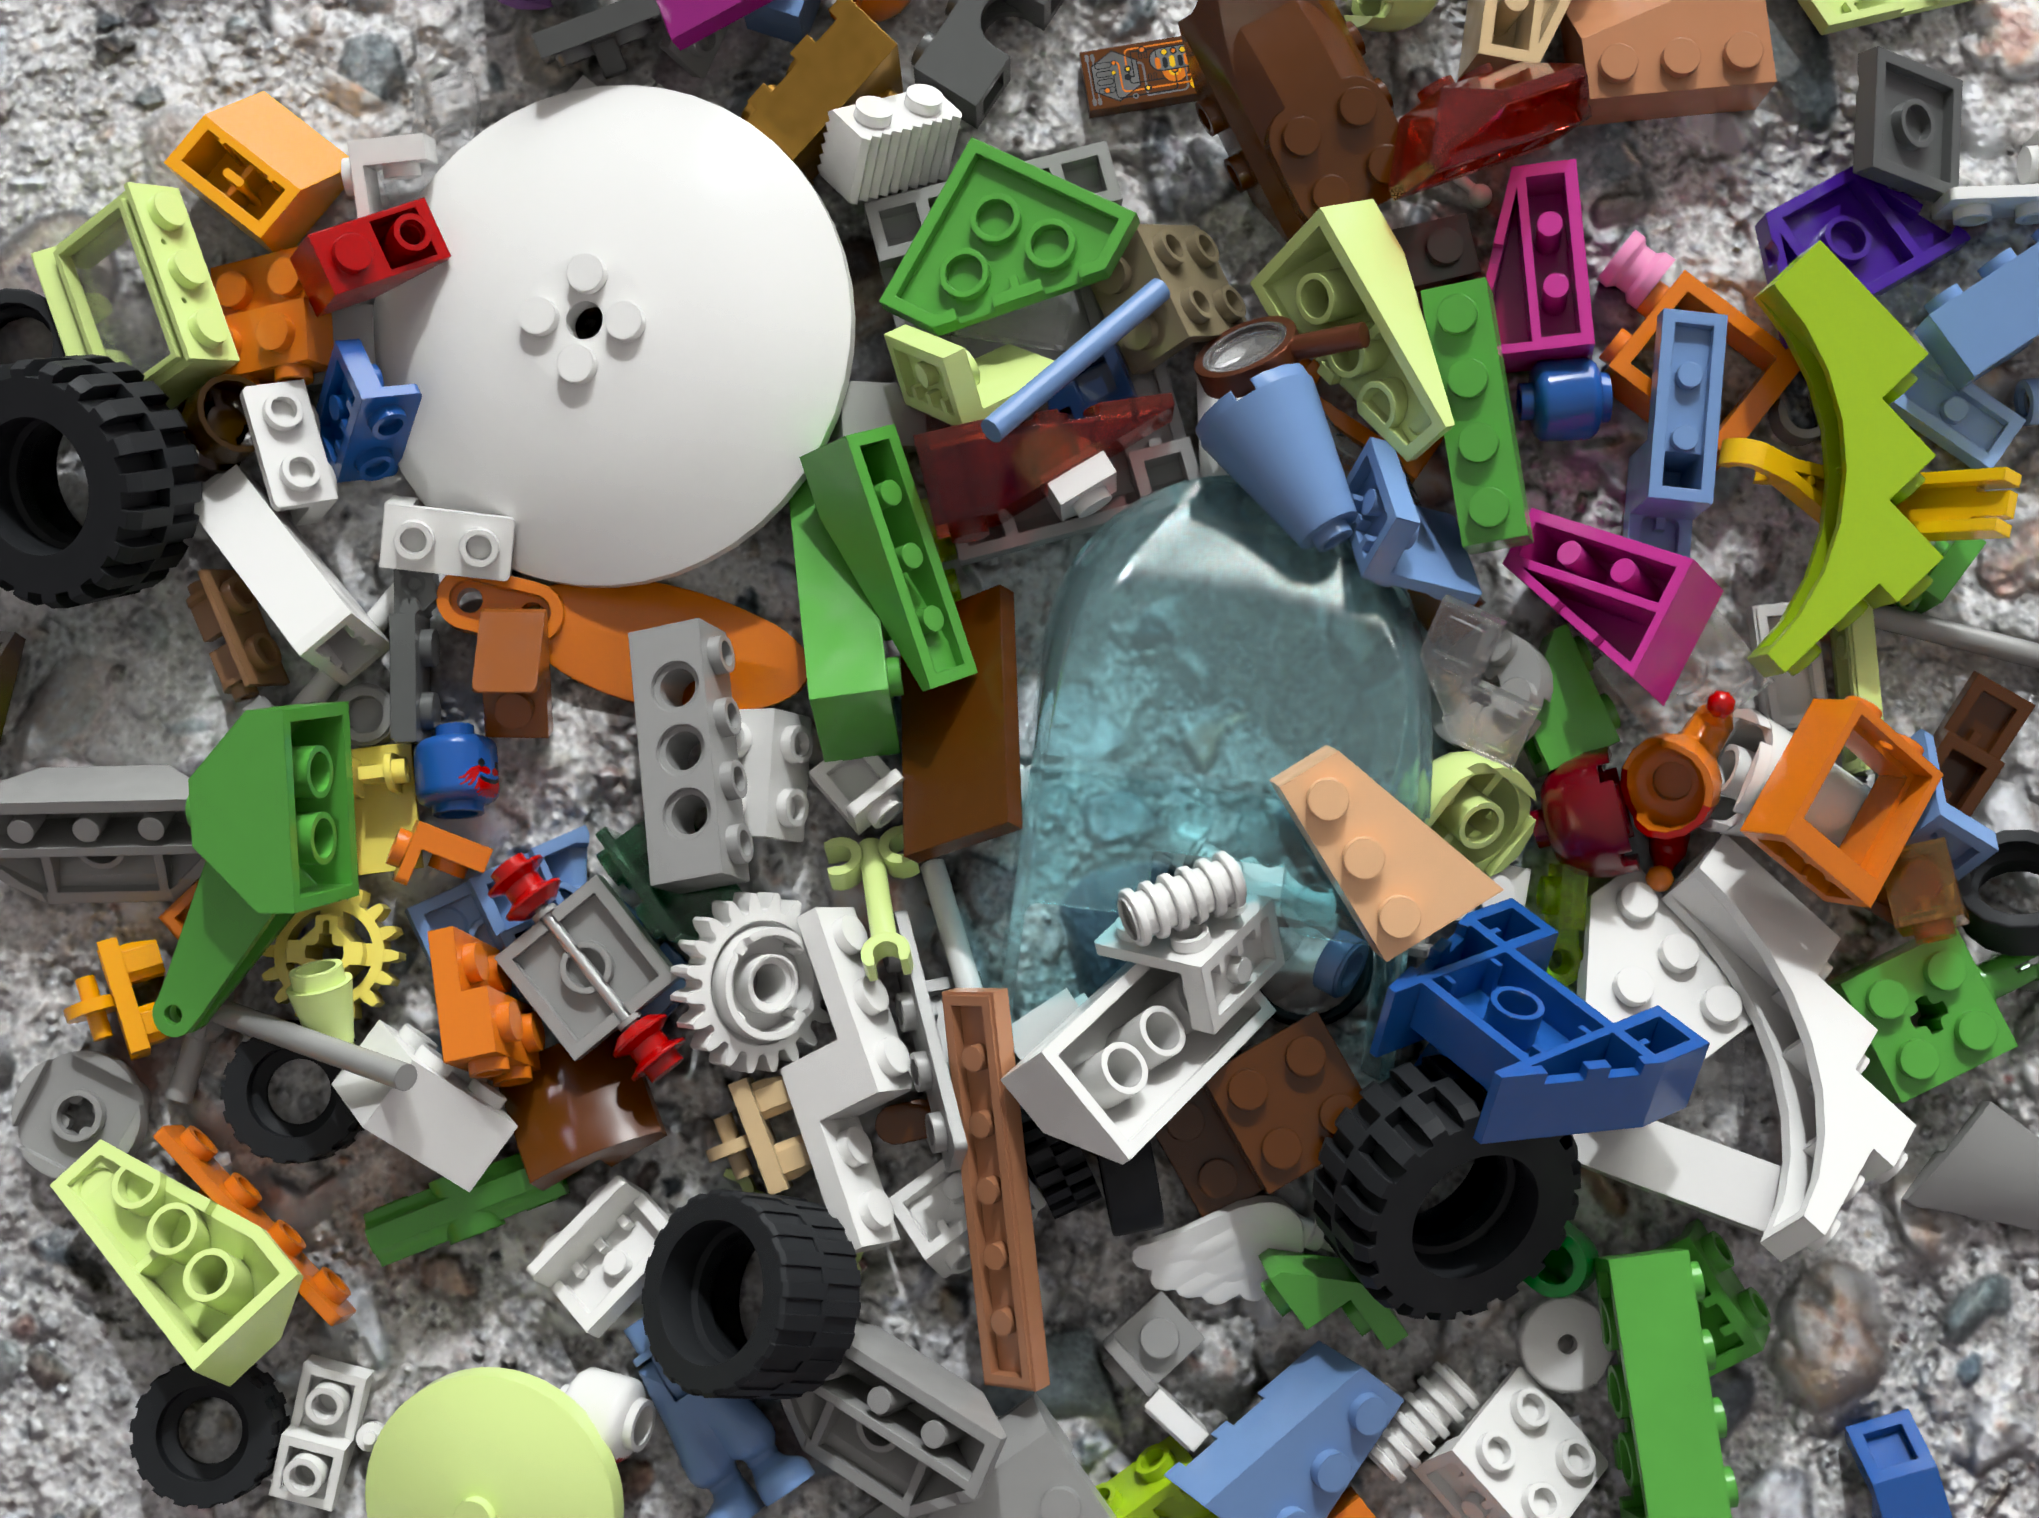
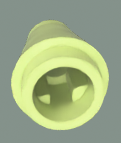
M322 959L300 965L289 972L291 985L286 989V994L301 1025L355 1044L353 975L344 971L342 961L340 959Z

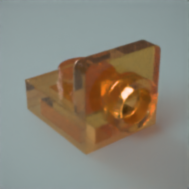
M1941 837L1905 845L1884 883L1895 929L1902 937L1914 935L1917 944L1933 943L1955 937L1957 935L1955 927L1969 924L1970 921L1967 909L1963 905L1947 839Z

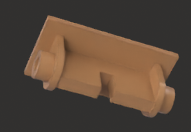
M201 569L197 571L200 580L188 585L187 588L190 596L186 599L188 608L191 609L204 642H213L222 636L225 639L226 644L209 653L222 684L223 692L225 694H232L234 701L239 703L256 697L259 694L257 687L286 686L289 684L290 681L281 662L280 649L270 636L257 605L258 600L235 570Z

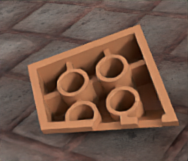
M1572 0L1560 22L1573 127L1755 110L1777 82L1766 0Z

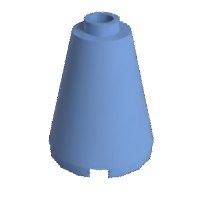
M1300 363L1284 364L1252 377L1250 380L1256 390L1240 400H1236L1232 391L1221 397L1203 414L1195 427V432L1201 441L1202 448L1300 548L1310 549L1316 547L1318 552H1326L1337 547L1352 535L1353 531L1350 525L1355 521L1358 513L1314 379Z

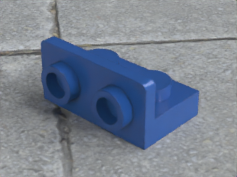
M360 339L335 341L316 406L320 422V437L327 461L334 470L337 483L358 480L377 481L396 475L399 469L398 463L403 457L422 399V394L417 384L384 386L380 368L376 364H371Z

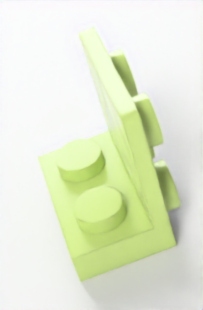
M906 324L884 334L905 404L967 432L982 430L981 422L1054 361L1012 344L1003 345L974 359L964 347Z

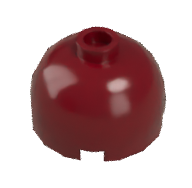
M1608 746L1584 752L1550 771L1541 786V809L1530 811V815L1536 819L1534 836L1539 849L1551 846L1560 865L1574 874L1590 878L1616 877L1641 871L1639 854L1625 855V853L1632 852L1629 838L1635 837L1629 810L1624 802L1620 787L1621 780L1617 767L1604 770L1602 766L1603 764L1610 763L1612 757Z

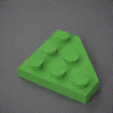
M971 137L880 298L879 303L885 311L932 334L941 336L1110 278L1136 232L1140 220L1136 212Z

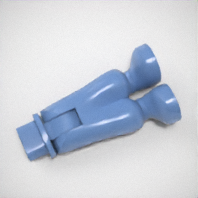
M639 1319L624 1330L625 1335L639 1355L632 1362L636 1368L644 1366L638 1371L671 1437L688 1479L697 1488L709 1489L713 1494L714 1502L704 1518H751L764 1506L768 1507L815 1474L806 1458L784 1455L778 1451L775 1445L776 1434L773 1425L750 1399L704 1398L703 1396H693L682 1391L681 1386L677 1383H672L663 1374V1368L659 1362L655 1361L650 1351L651 1345L648 1335H645L643 1319ZM736 1460L744 1461L748 1468L751 1469L757 1492L741 1475Z

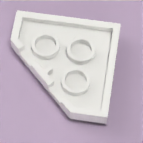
M1642 869L1638 872L1617 876L1590 895L1581 905L1580 928L1585 929L1583 960L1578 963L1577 996L1613 1023L1659 1005L1710 1043L1705 1056L1706 1059L1752 1024L1742 1005V1000L1697 936L1661 900L1663 896L1661 892L1654 891L1647 885L1645 881L1646 874Z

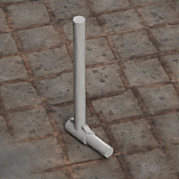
M233 991L205 1027L185 1035L166 1098L187 1104L192 1103L210 1043H216L217 1037L223 1033L225 1027L401 1091H407L413 1087L417 1080V1070L412 1064L233 1002L235 996Z

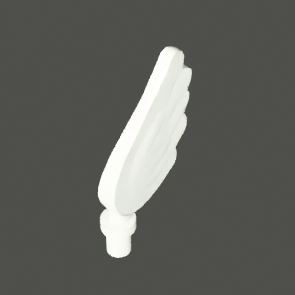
M1262 1195L1236 1201L1180 1228L1154 1237L1138 1240L1131 1246L1130 1258L1137 1267L1149 1270L1150 1282L1156 1289L1164 1291L1176 1290L1182 1297H1202L1207 1303L1220 1305L1238 1295H1241L1248 1301H1259L1267 1296L1260 1283L1269 1277L1258 1255L1268 1248L1300 1253L1303 1252L1304 1248L1314 1252L1321 1248L1334 1254L1336 1253L1324 1239V1233L1317 1226L1314 1213L1307 1218L1299 1215L1282 1198Z

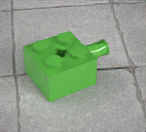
M1955 927L1928 931L1826 981V983L1878 1030L1865 1052L1870 1062L1861 1075L1890 1102L1904 1103L2018 1047L1996 1004V999L2032 981H2038L2039 962L2033 965L2025 963L2015 969L2016 966L2037 956H2008L1999 953L1976 965L1958 929ZM1919 1007L1921 1017L1918 1019L1919 1026L1914 1027L1910 1017L1918 1012Z

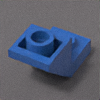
M1909 1409L1845 1427V1441L1872 1496V1518H1953L1937 1465Z

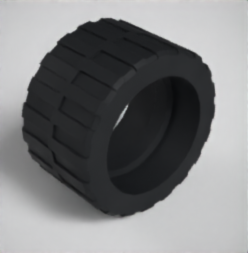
M726 1189L711 1190L708 1194L700 1193L690 1198L683 1207H678L669 1217V1222L664 1229L660 1230L654 1241L655 1246L647 1260L644 1272L646 1273L644 1288H642L641 1304H643L644 1318L642 1319L645 1335H648L651 1345L650 1351L655 1361L659 1362L663 1368V1374L672 1383H677L681 1386L682 1391L693 1396H703L704 1398L794 1399L802 1397L803 1393L807 1391L813 1392L822 1386L825 1379L830 1374H834L841 1365L846 1350L850 1349L855 1336L856 1321L859 1319L861 1302L859 1300L860 1287L862 1285L860 1270L857 1268L855 1259L857 1255L852 1241L848 1240L845 1228L839 1220L833 1218L828 1213V1209L822 1205L808 1202L805 1198ZM756 1250L762 1269L763 1298L758 1321L752 1335L747 1340L740 1318L739 1298L743 1274L752 1254Z

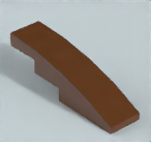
M1973 671L1933 735L1940 771L1944 774L1942 782L1946 803L1971 817L2006 764L2000 759L2036 706L1976 671ZM1898 857L1872 907L1863 908L1904 931L1937 879L1903 858Z

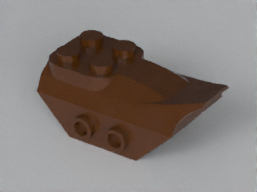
M1198 0L1192 14L1178 22L1195 91L1200 101L1195 103L1198 117L1210 136L1213 137L1218 134L1229 156L1224 159V165L1235 188L1240 193L1247 191L1253 204L1286 242L1299 231L1320 207L1374 199L1378 206L1423 181L1416 166L1413 151L1393 113L1394 104L1390 92L1380 78L1376 77L1373 79L1362 57L1366 53L1363 38L1351 21H1344L1334 0Z

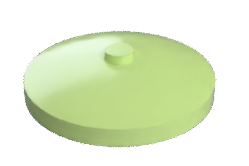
M500 1367L464 1369L443 1376L425 1386L405 1401L388 1419L373 1446L368 1462L365 1483L367 1518H624L623 1488L615 1458L611 1449L602 1440L586 1411L562 1390L547 1381L513 1369Z

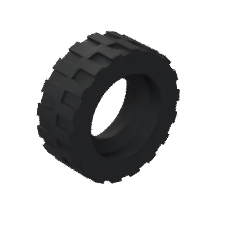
M286 1020L301 1025L299 1020ZM254 1037L247 1042H241L234 1051L236 1055L232 1062H227L223 1075H226L224 1087H221L220 1100L224 1099L226 1111L223 1112L226 1124H231L235 1131L233 1136L238 1142L248 1145L252 1149L250 1152L260 1158L268 1157L273 1159V1162L281 1164H300L324 1160L336 1155L335 1152L340 1149H347L356 1141L354 1137L358 1132L365 1130L331 1085L342 1070L340 1068ZM295 1059H306L318 1064L327 1074L331 1086L330 1100L326 1109L316 1119L303 1124L290 1123L280 1118L272 1109L268 1097V1087L273 1074L283 1064Z
M184 1362L170 1368L169 1372L158 1376L150 1384L151 1389L146 1394L141 1395L135 1406L138 1408L136 1417L131 1419L129 1432L133 1433V1444L130 1445L132 1458L135 1457L140 1468L137 1471L142 1480L147 1479L154 1487L152 1491L161 1498L166 1496L174 1500L173 1504L182 1507L197 1505L198 1509L212 1508L217 1504L223 1503L224 1505L252 1491L261 1484L260 1482L273 1473L281 1434L290 1425V1415L286 1416L284 1404L287 1402L283 1391L279 1393L274 1385L276 1380L268 1372L263 1373L256 1367L257 1363L229 1387L194 1372ZM206 1397L220 1398L230 1403L238 1412L242 1422V1437L237 1449L230 1457L218 1463H203L193 1459L186 1453L179 1438V1424L182 1415L192 1403Z

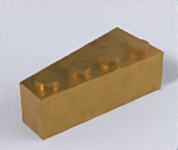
M837 0L830 7L829 11L837 18L835 22L816 42L806 34L790 52L794 60L788 67L784 79L778 85H766L763 83L747 100L748 104L741 114L742 119L749 122L771 139L796 164L812 186L814 185L812 180L819 174L817 165L822 164L819 155L823 154L821 144L825 143L823 133L828 132L825 124L830 121L828 111L854 105L857 99L863 96L884 98L904 93L898 44L852 0Z

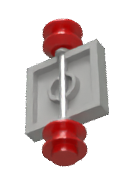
M518 853L506 860L491 874L490 877L496 884L489 890L488 896L490 898L507 897L512 904L506 915L508 921H527L532 918L535 925L494 957L574 1061L584 1058L619 1029L623 1033L617 1039L613 1056L618 1058L630 1055L637 1063L631 1079L636 1081L644 1075L652 1083L661 1079L684 1059L678 1049L685 1043L686 1039L685 1037L668 1039L662 1031L668 1018L666 1014H648L641 1018L643 1015L640 1011L681 979L670 972L673 964L602 875L596 874L557 906L552 902L557 897L561 880L558 877L543 880L537 872L543 861V857L540 854L527 859L523 853Z

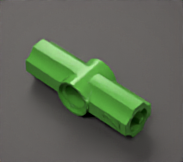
M517 1153L490 1164L470 1192L447 1178L441 1177L428 1183L429 1189L374 1208L373 1211L363 1214L365 1234L372 1253L376 1255L381 1266L384 1267L447 1241L450 1242V1245L464 1241L506 1224L505 1218L525 1210L530 1211L560 1199L561 1196L570 1193L568 1181L565 1178L544 1191L530 1184L521 1154Z

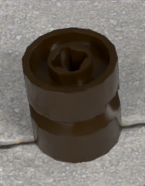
M222 374L211 378L190 397L174 408L181 413L188 426V429L183 431L188 445L193 444L196 446L200 463L194 464L196 481L206 482L216 474L226 473L236 464L240 466L242 461L248 460L256 454L240 400L242 390L247 386H254L256 384L240 375Z

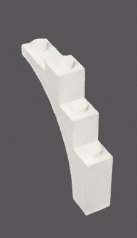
M1721 834L1684 865L1661 900L1698 937L1724 972L1733 989L1739 994L1742 1005L1753 1023L1770 1067L1781 1117L1782 1167L1776 1205L1760 1243L1782 1262L1805 1247L1811 1252L1822 1248L1832 1239L1841 1225V1222L1836 1218L1841 1206L1851 1200L1860 1188L1875 1179L1879 1184H1883L1901 1170L1908 1159V1155L1903 1150L1916 1124L1861 1075L1870 1062L1865 1052L1878 1030L1824 981L1833 969L1827 960L1841 938L1728 835Z

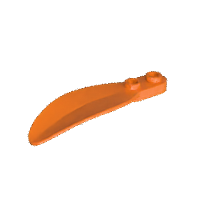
M446 575L437 589V608L444 620L452 628L478 636L480 612L483 608L527 609L536 606L547 609L550 665L589 688L634 703L628 633L700 618L723 630L731 641L735 654V668L730 673L732 698L736 701L739 709H763L779 704L799 693L807 683L804 648L791 635L776 624L731 603L696 591L657 582L619 588H585L565 584L547 586L539 582L510 576L507 581H496ZM468 592H477L483 598L481 607L472 613L462 611L460 600L463 595ZM695 681L686 687L682 698L683 705L688 703L693 697Z

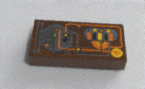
M1181 36L1079 52V64L1089 119L1200 101L1195 91Z

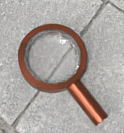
M1261 317L1236 325L1207 343L1195 358L1194 370L1204 392L1208 396L1220 399L1232 391L1235 398L1244 397L1256 390L1250 380L1252 377L1284 364L1300 363L1301 360L1367 348L1370 343V334L1366 323L1363 321L1299 334L1295 323L1287 317Z

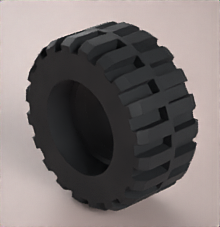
M94 354L17 360L12 364L0 365V587L5 591L14 590L13 595L22 601L36 606L45 604L52 609L71 608L140 593L142 589L154 587L164 580L170 570L169 568L177 567L189 547L183 540L193 538L200 516L193 513L194 505L202 500V481L195 480L194 464L200 463L196 446L193 444L188 445L183 431L187 430L188 426L181 413L177 409L170 410L167 407L166 402L170 398L154 381H143L145 376L133 366L125 362H114L108 356ZM63 435L77 451L87 477L89 501L83 526L68 509L59 487L57 456Z
M1442 1054L1422 1057L1421 1065L1414 1066L1411 1062L1403 1063L1389 1070L1391 1077L1378 1084L1376 1081H1372L1359 1092L1363 1098L1352 1109L1345 1107L1335 1120V1126L1338 1128L1333 1138L1325 1137L1319 1152L1318 1160L1323 1167L1315 1169L1312 1195L1316 1200H1314L1313 1211L1317 1226L1323 1231L1326 1242L1371 1296L1385 1308L1395 1309L1399 1315L1414 1319H1424L1427 1316L1430 1320H1454L1457 1312L1461 1311L1464 1315L1472 1316L1488 1310L1487 1303L1497 1298L1501 1301H1506L1519 1292L1516 1287L1529 1275L1534 1279L1546 1267L1543 1260L1552 1249L1558 1251L1567 1237L1566 1230L1564 1229L1566 1221L1574 1220L1579 1197L1574 1190L1581 1188V1163L1577 1160L1578 1147L1573 1135L1487 1144L1478 1143L1473 1136L1487 1091L1479 1082L1448 1057ZM1475 1159L1468 1175L1451 1195L1434 1207L1418 1213L1427 1194L1446 1174L1458 1166Z

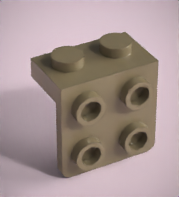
M1139 224L1110 278L1090 285L1105 318L1154 278L1162 280L1170 291V298L1117 342L1133 375L1147 374L1191 343L1210 342L1221 336L1226 330L1247 322L1245 318V303L1240 294L1229 285L1218 262L1220 258L1219 250L1215 242L1205 231L1195 225Z

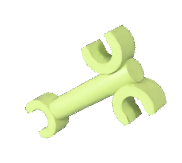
M903 825L895 826L885 831L880 840L871 837L863 839L858 844L851 838L836 837L824 842L828 864L847 862L841 866L827 868L832 890H848L858 885L861 881L863 882L871 936L863 944L861 950L865 975L870 982L878 980L877 964L885 957L898 958L903 974H911L914 967L912 953L906 938L896 932L887 875L906 879L920 873L917 862L904 857V854H896L904 850Z

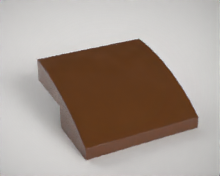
M619 1029L581 1060L574 1061L561 1043L539 1051L541 1070L532 1072L533 1080L531 1082L511 1087H499L500 1093L507 1098L504 1104L507 1114L518 1125L514 1131V1136L529 1182L542 1191L597 1160H601L610 1167H613L667 1136L646 1075L633 1081L631 1078L637 1063L630 1055L618 1058L613 1056L617 1039L623 1033Z

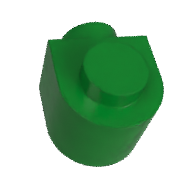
M1568 1220L1564 1226L1567 1237L1559 1250L1555 1251L1552 1249L1543 1260L1546 1267L1534 1279L1529 1275L1523 1280L1533 1290L1545 1297L1563 1298L1587 1289L1596 1279L1594 1258L1599 1257L1598 1251L1591 1239Z

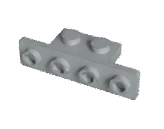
M907 910L895 911L893 913L896 932L904 936L909 942L914 967L911 974L904 975L898 958L885 957L883 958V964L888 974H897L901 993H896L895 1008L900 1029L902 1032L911 1031L916 1052L910 1054V1068L915 1089L917 1092L926 1091L931 1109V1113H927L925 1116L928 1143L932 1153L942 1152L947 1172L961 1170L968 1145L951 1082L941 993L954 989V981L952 976L925 980ZM978 971L979 978H980V981H981V984H982V987H983V983H982V979H981V976H980V972Z

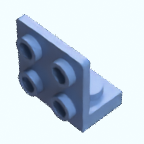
M1369 437L1346 478L1358 513L1357 518L1350 525L1353 533L1349 539L1361 578L1368 579L1383 587L1397 586L1426 593L1441 601L1455 600L1475 605L1482 595V591L1469 554L1462 547L1456 518L1445 512L1414 505L1406 482V475L1402 470L1396 450L1386 440Z

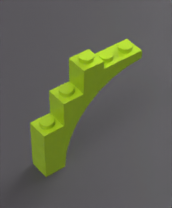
M1821 240L1801 253L1753 298L1784 337L1807 382L1821 432L1824 489L1819 531L1804 577L1779 622L1747 658L1764 678L1786 672L1791 676H1795L1809 666L1822 652V649L1816 643L1833 627L1838 632L1844 630L1867 610L1869 605L1863 598L1873 609L1897 602L1901 606L1908 605L1932 584L1933 579L1928 573L1944 558L1896 507V505L1907 499L1925 482L1926 479L1920 474V471L1936 457L1935 453L1889 406L1918 380L1912 370L1928 355V352Z

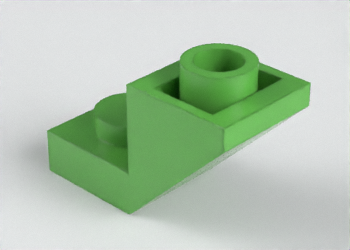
M1271 1248L1258 1255L1269 1277L1260 1283L1263 1291L1282 1317L1293 1311L1306 1330L1341 1307L1362 1337L1373 1330L1386 1350L1408 1336L1395 1311L1391 1308H1385L1376 1301L1340 1258Z

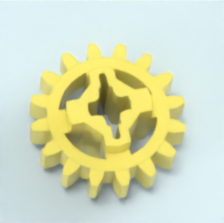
M359 889V896L349 898L348 901L345 899L296 913L277 936L275 945H270L263 953V956L274 958L275 964L274 967L261 974L263 981L281 982L283 985L278 990L274 1000L279 1004L291 1003L286 994V989L291 985L289 972L295 968L294 964L303 965L312 961L322 960L324 948L330 949L338 946L343 947L344 951L341 960L344 971L351 973L353 978L364 968H370L363 981L353 989L354 1021L362 1019L360 1004L362 1002L371 1007L381 1008L385 1002L378 991L380 986L398 987L400 980L394 974L388 972L390 964L406 961L405 953L391 949V941L398 939L404 934L402 928L384 926L382 923L388 917L391 909L381 903L368 909L371 893ZM351 915L356 917L366 927L372 943H365L354 931L355 920L351 919ZM315 918V927L300 940H297L302 929Z

